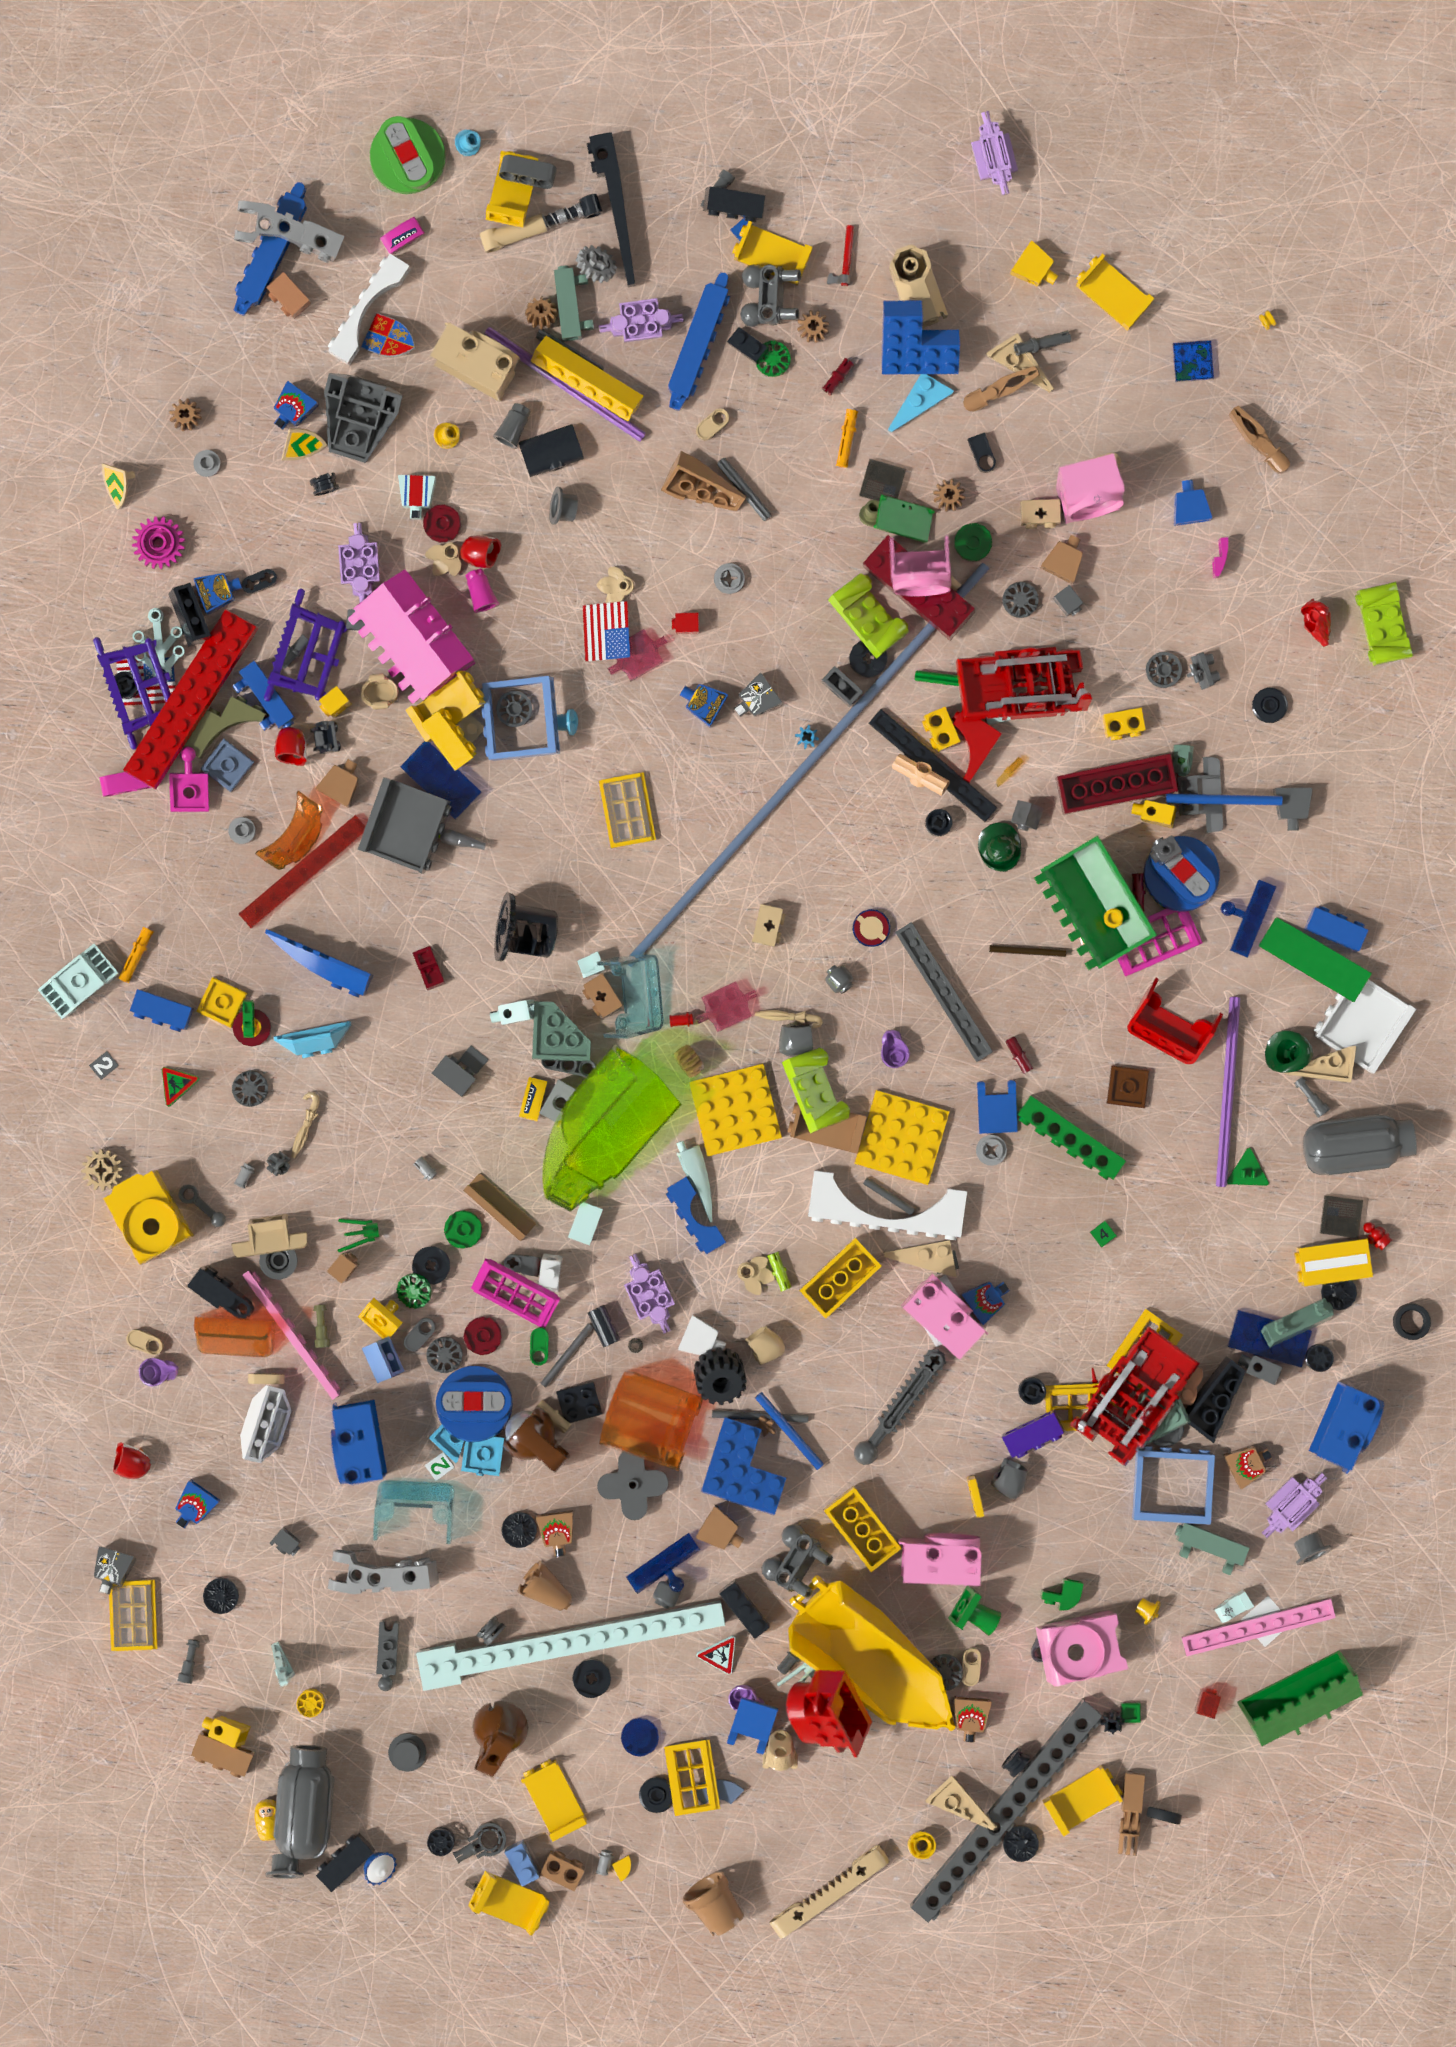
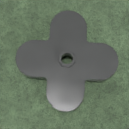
M626 1449L620 1454L618 1459L619 1471L602 1475L598 1481L597 1489L599 1494L605 1499H620L621 1509L626 1518L639 1520L647 1512V1497L663 1494L668 1487V1478L661 1470H646L644 1457L638 1450ZM631 1481L636 1483L635 1488L629 1487Z

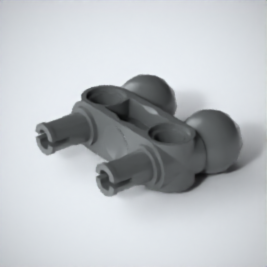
M756 264L749 265L743 270L742 279L744 284L749 288H759V302L745 304L741 309L740 316L745 325L750 327L759 324L777 325L783 320L799 319L798 308H783L784 282L800 281V270H784L782 266L773 265L761 267ZM775 272L774 278L770 280V274ZM773 310V315L768 318V313Z
M792 1524L786 1526L781 1535L783 1543L791 1548L785 1559L782 1561L777 1557L768 1558L763 1562L761 1569L763 1576L767 1580L775 1581L777 1585L785 1588L787 1591H796L807 1599L812 1595L813 1589L804 1584L802 1580L815 1558L823 1564L829 1565L833 1560V1556L823 1550L821 1543L805 1533L801 1526Z

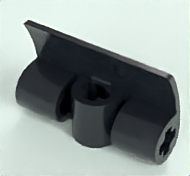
M573 424L518 443L530 477L547 471H557L564 468L565 465L584 459Z

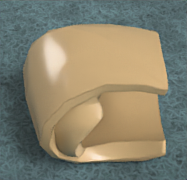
M766 1326L759 1328L745 1339L753 1349V1356L760 1365L771 1362L785 1353L783 1340Z

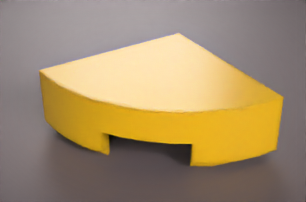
M629 1855L612 1863L620 1881H623L630 1872L631 1859Z

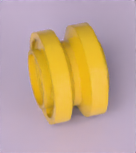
M918 1831L910 1836L907 1846L912 1856L918 1859H927L934 1854L936 1842L929 1833ZM925 1840L926 1848L919 1851L917 1849L918 1841Z

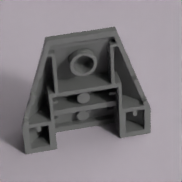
M329 373L324 391L329 452L366 463L398 415L403 395L389 386L357 376Z

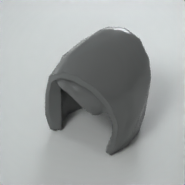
M789 1023L781 1026L779 1037L780 1053L794 1057L813 1050L812 1031L809 1024L796 1026Z
M1004 1458L999 1471L992 1478L991 1485L1006 1497L1016 1499L1024 1491L1028 1470L1024 1466Z

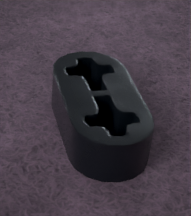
M271 569L262 570L246 577L242 581V588L248 594L258 593L274 586L278 580L277 574ZM267 573L274 576L271 578V583L268 581L261 582L262 579L266 578L265 574ZM250 580L253 583L257 581L259 582L258 584L254 585L253 590H251L250 588H246V586L248 585V581Z

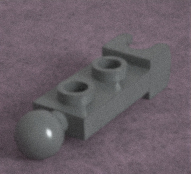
M384 1620L379 1622L376 1674H382L378 1681V1687L382 1691L391 1690L393 1681L390 1675H396L399 1621L394 1623L391 1630L385 1627Z

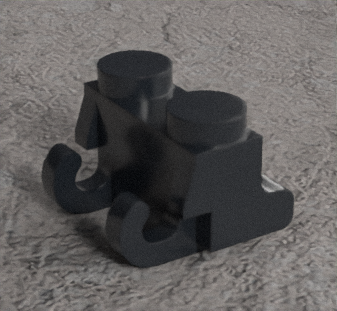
M335 721L315 723L316 727L310 729V732L314 733L316 746L313 748V751H320V754L339 752L341 744L336 740L335 734L338 730L337 723Z

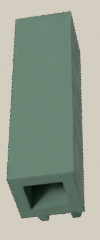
M559 266L557 270H554L562 340L563 342L581 340V331L594 330L593 320L582 322L579 320L575 285H587L588 279L586 274L574 276L573 268H569V266Z
M1324 1298L1265 1325L1261 1332L1269 1347H1272L1329 1321L1334 1315L1332 1305L1329 1302L1327 1303Z
M1189 1523L1178 1524L1175 1531L1176 1540L1183 1543L1179 1552L1181 1557L1187 1559L1191 1547H1195L1226 1559L1222 1572L1231 1575L1235 1563L1243 1566L1250 1549L1244 1544Z

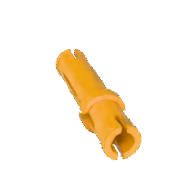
M846 409L844 426L841 428L843 431L836 463L837 467L848 468L852 440L857 429L855 428L858 415L857 410Z
M142 927L140 935L136 942L134 941L133 949L118 979L130 983L144 951L148 949L147 945L154 931Z

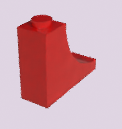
M957 710L951 720L954 721V728L963 736L968 747L969 763L963 779L969 783L1002 733L981 719L964 720L963 710L961 712Z

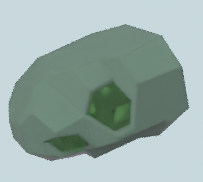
M1173 745L1172 764L1177 775L1184 777L1190 772L1194 746Z

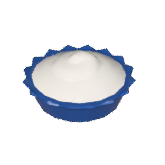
M377 1852L367 1859L364 1865V1875L368 1884L373 1886L376 1884L380 1885L392 1877V1873L395 1872L397 1865L393 1854Z

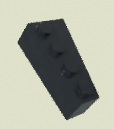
M1227 1356L1198 1392L1193 1404L1188 1405L1185 1409L1190 1420L1188 1424L1212 1443H1215L1217 1433L1223 1425L1225 1415L1229 1411L1233 1397L1237 1393L1246 1373L1243 1368Z

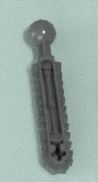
M939 1349L928 1350L923 1355L924 1362H918L920 1368L914 1367L916 1373L909 1374L911 1380L905 1379L907 1385L900 1386L902 1389L901 1393L896 1391L897 1399L891 1398L893 1404L886 1405L889 1410H882L884 1416L877 1417L879 1420L878 1428L868 1441H862L856 1445L854 1456L858 1463L869 1465L876 1461L878 1457L877 1447L887 1433L890 1434L891 1431L898 1432L895 1426H902L899 1420L906 1419L904 1413H911L909 1407H915L913 1401L920 1400L918 1394H925L922 1389L929 1388L928 1381L933 1383L932 1375L938 1376L936 1371L943 1369L942 1367L946 1364L945 1354L939 1351ZM936 1355H938L937 1359L939 1360V1363H933V1365L931 1366L933 1369L931 1371V1369L927 1367L926 1364H931V1356L936 1357Z

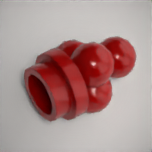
M1366 1222L1363 1225V1230L1369 1233L1367 1236L1368 1243L1376 1248L1383 1250L1392 1241L1389 1237L1390 1234L1386 1233L1384 1227L1378 1226L1375 1228L1372 1222Z

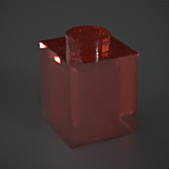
M1206 1687V1690L1200 1689L1194 1710L1196 1714L1215 1719L1221 1700L1217 1690Z

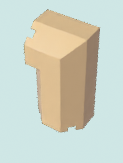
M912 244L897 249L890 263L889 271L900 301L922 300V328L938 323V318L941 316L943 319L947 318L948 313L934 278L927 252Z

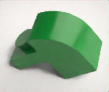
M1063 1578L1060 1593L1041 1590L1040 1598L1044 1600V1603L1055 1605L1058 1602L1059 1611L1070 1610L1081 1599L1083 1582Z

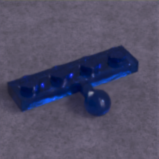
M1258 880L1245 911L1236 908L1235 904L1231 901H1225L1221 904L1220 910L1223 915H1235L1242 918L1229 951L1248 958L1276 886Z
M688 1533L626 1576V1578L638 1594L666 1574L670 1580V1589L674 1592H680L684 1588V1581L682 1578L676 1577L672 1569L697 1553L700 1548L691 1534Z

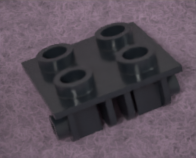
M588 1381V1383L582 1385L577 1384V1386L556 1391L563 1417L569 1423L603 1414L594 1382Z

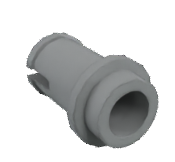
M422 1156L413 1164L423 1174L425 1180L430 1181L437 1175L436 1169H433Z
M244 1163L243 1166L241 1165L240 1168L242 1169L234 1182L235 1185L244 1189L251 1175L255 1173V1167Z
M601 1850V1853H599L600 1859L596 1871L597 1874L608 1876L611 1859L614 1858L612 1851Z

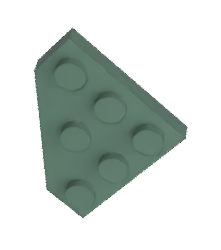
M534 1001L532 1060L590 1061L591 1041L554 1002Z
M1149 1389L1145 1390L1142 1401L1145 1397L1152 1400V1397L1148 1395ZM1181 1398L1174 1401V1407L1150 1440L1146 1441L1144 1445L1190 1422ZM1157 1403L1161 1408L1166 1409L1163 1405ZM1143 1424L1141 1425V1426L1144 1427L1146 1430L1150 1431L1149 1428H1147V1427L1144 1426Z

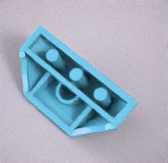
M351 1021L274 1036V1041L294 1054L302 1055V1058L313 1057V1053L321 1051V1055L332 1053V1049L337 1048L351 1027Z

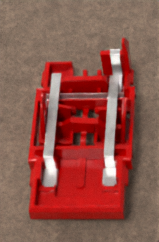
M1056 647L995 651L993 656L985 655L956 660L964 720L985 719V717L987 719L1002 717V720H1007V717H1010L1011 720L1055 717L1058 713L1061 716H1065V713L1068 711H1088L1092 701V695L1085 690L1084 682L1079 683L1076 691L1074 688L1072 673H1079L1083 670L1081 649L1057 651ZM1040 674H1041L1042 678H1046V679H1047V682H1041V681L1033 682V681H1036V680L1039 678ZM1012 680H1014L1015 682H1024V681H1026V683H1017V684L1012 685V682H1011V681H1012ZM1035 686H1048L1046 690L1034 692ZM1027 687V692L1016 695L1013 689Z
M1148 1326L1138 1342L1129 1350L1127 1357L1122 1355L1110 1373L1105 1374L1101 1378L1097 1391L1086 1405L1089 1408L1088 1411L1081 1418L1076 1416L1070 1426L1092 1442L1099 1434L1112 1443L1114 1448L1108 1454L1126 1467L1129 1460L1131 1461L1137 1453L1136 1450L1139 1447H1145L1144 1443L1150 1440L1174 1407V1401L1176 1399L1179 1400V1391H1182L1187 1384L1186 1381L1189 1380L1200 1363ZM1125 1379L1133 1383L1135 1386H1138L1140 1383L1143 1385V1387L1140 1390H1137L1128 1382H1126ZM1146 1389H1149L1148 1395L1152 1397V1400L1145 1397L1142 1403L1139 1404L1137 1402L1139 1395ZM1109 1401H1112L1113 1403L1124 1409L1122 1416L1118 1415V1412L1120 1410L1116 1408L1114 1405H1112ZM1157 1403H1160V1404L1163 1405L1166 1409L1164 1410V1409L1161 1408L1159 1405H1157ZM1133 1406L1137 1407V1410L1134 1412V1414L1131 1413V1416L1135 1418L1136 1421H1134L1131 1418H1129V1420L1126 1421L1125 1418L1128 1414V1411ZM1143 1424L1144 1426H1146L1147 1428H1149L1150 1431L1146 1430V1429H1145L1144 1427H1142L1141 1425Z

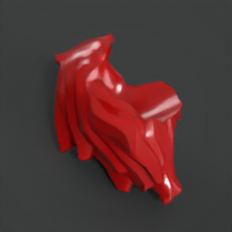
M1312 598L1301 608V614L1304 615V628L1325 647L1329 645L1331 613L1329 612V607L1324 603L1315 601Z

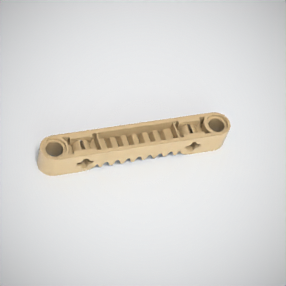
M879 1844L872 1847L853 1861L851 1869H846L847 1875L841 1872V1879L834 1877L835 1883L833 1884L829 1881L828 1888L822 1886V1892L816 1890V1897L809 1895V1902L803 1899V1904H792L769 1922L780 1939L786 1937L890 1862L889 1858ZM857 1867H864L865 1872L858 1871ZM795 1911H802V1917L795 1916Z

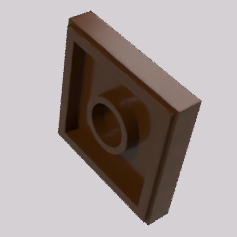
M1111 1066L1106 1104L1145 1108L1150 1070Z

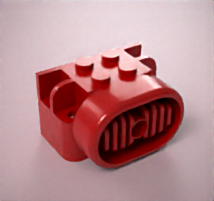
M817 1670L814 1672L811 1682H796L789 1690L786 1703L788 1719L803 1743L834 1747L837 1753H843L846 1747H849L853 1756L858 1758L873 1721L846 1671Z

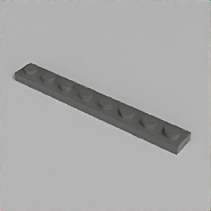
M912 922L896 931L897 937L975 1061L978 1062L991 1054L993 1051Z

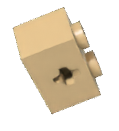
M1060 499L1021 500V526H1025L1026 529H1036L1037 525H1045V528H1056V525H1059L1061 522ZM1039 510H1041V512L1045 514L1042 519H1039V516L1035 515L1038 513Z
M760 904L752 942L774 947L775 943L779 944L781 933L778 932L779 925L784 924L786 915L782 913L783 909ZM768 921H772V925L775 926L770 932L766 931L767 927H764V923L767 924Z

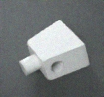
M543 1254L539 1285L550 1291L558 1292L563 1256Z
M692 1315L678 1350L697 1355H706V1351L709 1349L716 1351L717 1347H721L724 1350L726 1343L716 1339L718 1330Z

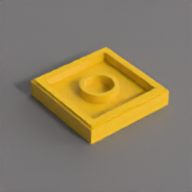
M212 977L196 1012L232 1028L234 1019L238 1015L243 1000H245L248 993Z
M974 1475L967 1476L974 1513L978 1518L984 1517L976 1478Z

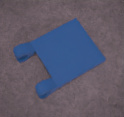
M1014 1080L1007 1082L1008 1094L985 1095V1083L983 1081L977 1082L979 1134L1018 1132L1016 1082Z
M741 1697L727 1744L734 1745L739 1733L758 1739L759 1743L756 1753L763 1755L778 1708Z

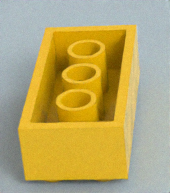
M854 1237L799 1291L826 1319L866 1282L881 1265Z
M854 1485L823 1509L870 1572L901 1550L899 1543Z

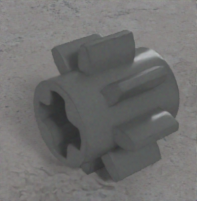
M281 1151L279 1153H272L267 1159L269 1166L266 1169L275 1176L283 1175L289 1170L290 1165L288 1162L291 1159Z

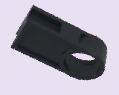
M985 432L968 438L967 441L978 470L983 473L991 472L995 467L996 460ZM983 456H988L993 460V466L988 470L982 469L979 465V460Z

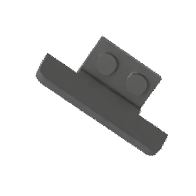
M1203 757L1204 775L1177 777L1178 794L1222 795L1219 759ZM1179 803L1180 816L1206 814L1207 833L1218 832L1223 829L1222 804Z

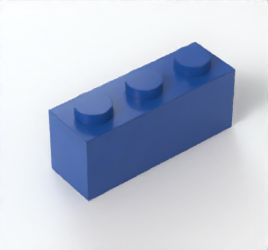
M1323 906L1312 909L1305 925V930L1356 952L1360 951L1368 933V929L1364 928V924L1358 921L1351 923L1347 921L1348 917L1339 913L1336 916L1330 914V910Z
M139 989L136 991L130 1011L134 1012V1017L143 1020L145 1017L151 1018L152 1023L163 1026V1023L171 1025L170 1029L181 1032V1029L187 1030L194 1010L192 1007Z

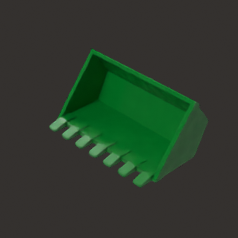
M1098 835L1040 869L1042 873L1034 877L1038 885L1046 880L1050 885V888L1043 891L1046 899L1056 895L1059 902L1051 906L1054 913L1062 909L1066 912L1067 916L1059 921L1062 927L1072 923L1076 929L1068 934L1071 942L1078 938L1082 939L1084 945L1076 949L1078 954L1082 956L1089 952L1093 959L1085 963L1088 970L1096 966L1100 969L1157 936ZM1109 909H1118L1123 914V922L1117 928H1110L1105 924L1104 915Z
M1338 1650L1238 1701L1237 1704L1260 1745L1264 1746L1294 1730L1297 1735H1300V1727L1325 1714L1328 1720L1331 1719V1711L1363 1696L1357 1674L1341 1651Z

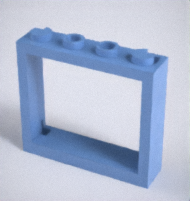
M542 676L482 683L480 690L484 694L483 699L486 702L484 707H482V717L486 723L483 732L484 737L487 738L485 753L489 760L499 761L560 754L553 677ZM542 684L548 747L496 753L491 689Z
M1145 1446L1136 1450L1132 1518L1143 1521L1211 1525L1215 1455L1211 1454L1210 1450L1199 1449V1453L1191 1452V1449L1179 1448V1451H1172V1448L1160 1447V1450H1152L1153 1447ZM1143 1457L1208 1461L1205 1514L1140 1511Z

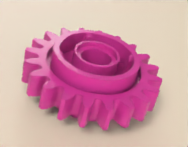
M154 516V522L147 518V525L140 523L142 530L135 529L139 535L132 536L137 541V543L132 544V547L138 548L134 554H141L138 560L140 562L146 560L144 563L146 567L152 563V569L154 570L157 565L163 570L164 564L171 568L170 561L177 564L178 562L175 557H182L179 550H185V547L180 544L186 542L185 539L179 538L184 534L183 531L177 532L179 525L176 524L172 527L173 520L170 519L166 523L165 517H162L159 522L156 516ZM158 538L163 539V545L160 548L154 546V542Z

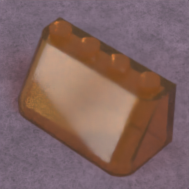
M197 1315L194 1317L196 1344L198 1350L203 1354L268 1357L274 1351L276 1326L274 1319Z

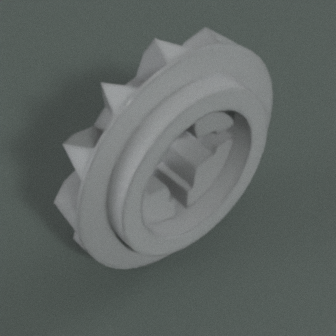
M723 564L714 574V583L722 593H736L744 584V573L735 564ZM728 571L731 577L738 578L732 580L731 587H729L727 581L721 580L727 577Z
M987 1135L981 1138L976 1146L978 1159L990 1166L1001 1163L1007 1153L1005 1142L996 1135ZM986 1143L991 1147L998 1144L994 1150L997 1157L992 1154L984 1155L988 1151Z

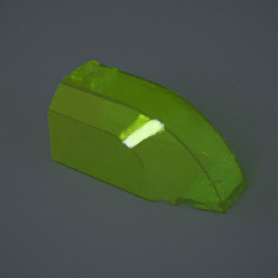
M615 1044L570 1095L559 1112L547 1141L542 1177L544 1196L547 1200L570 1212L590 1198L589 1194L594 1190H601L605 1187L604 1183L612 1177L616 1179L682 1105L653 1070L639 1058Z

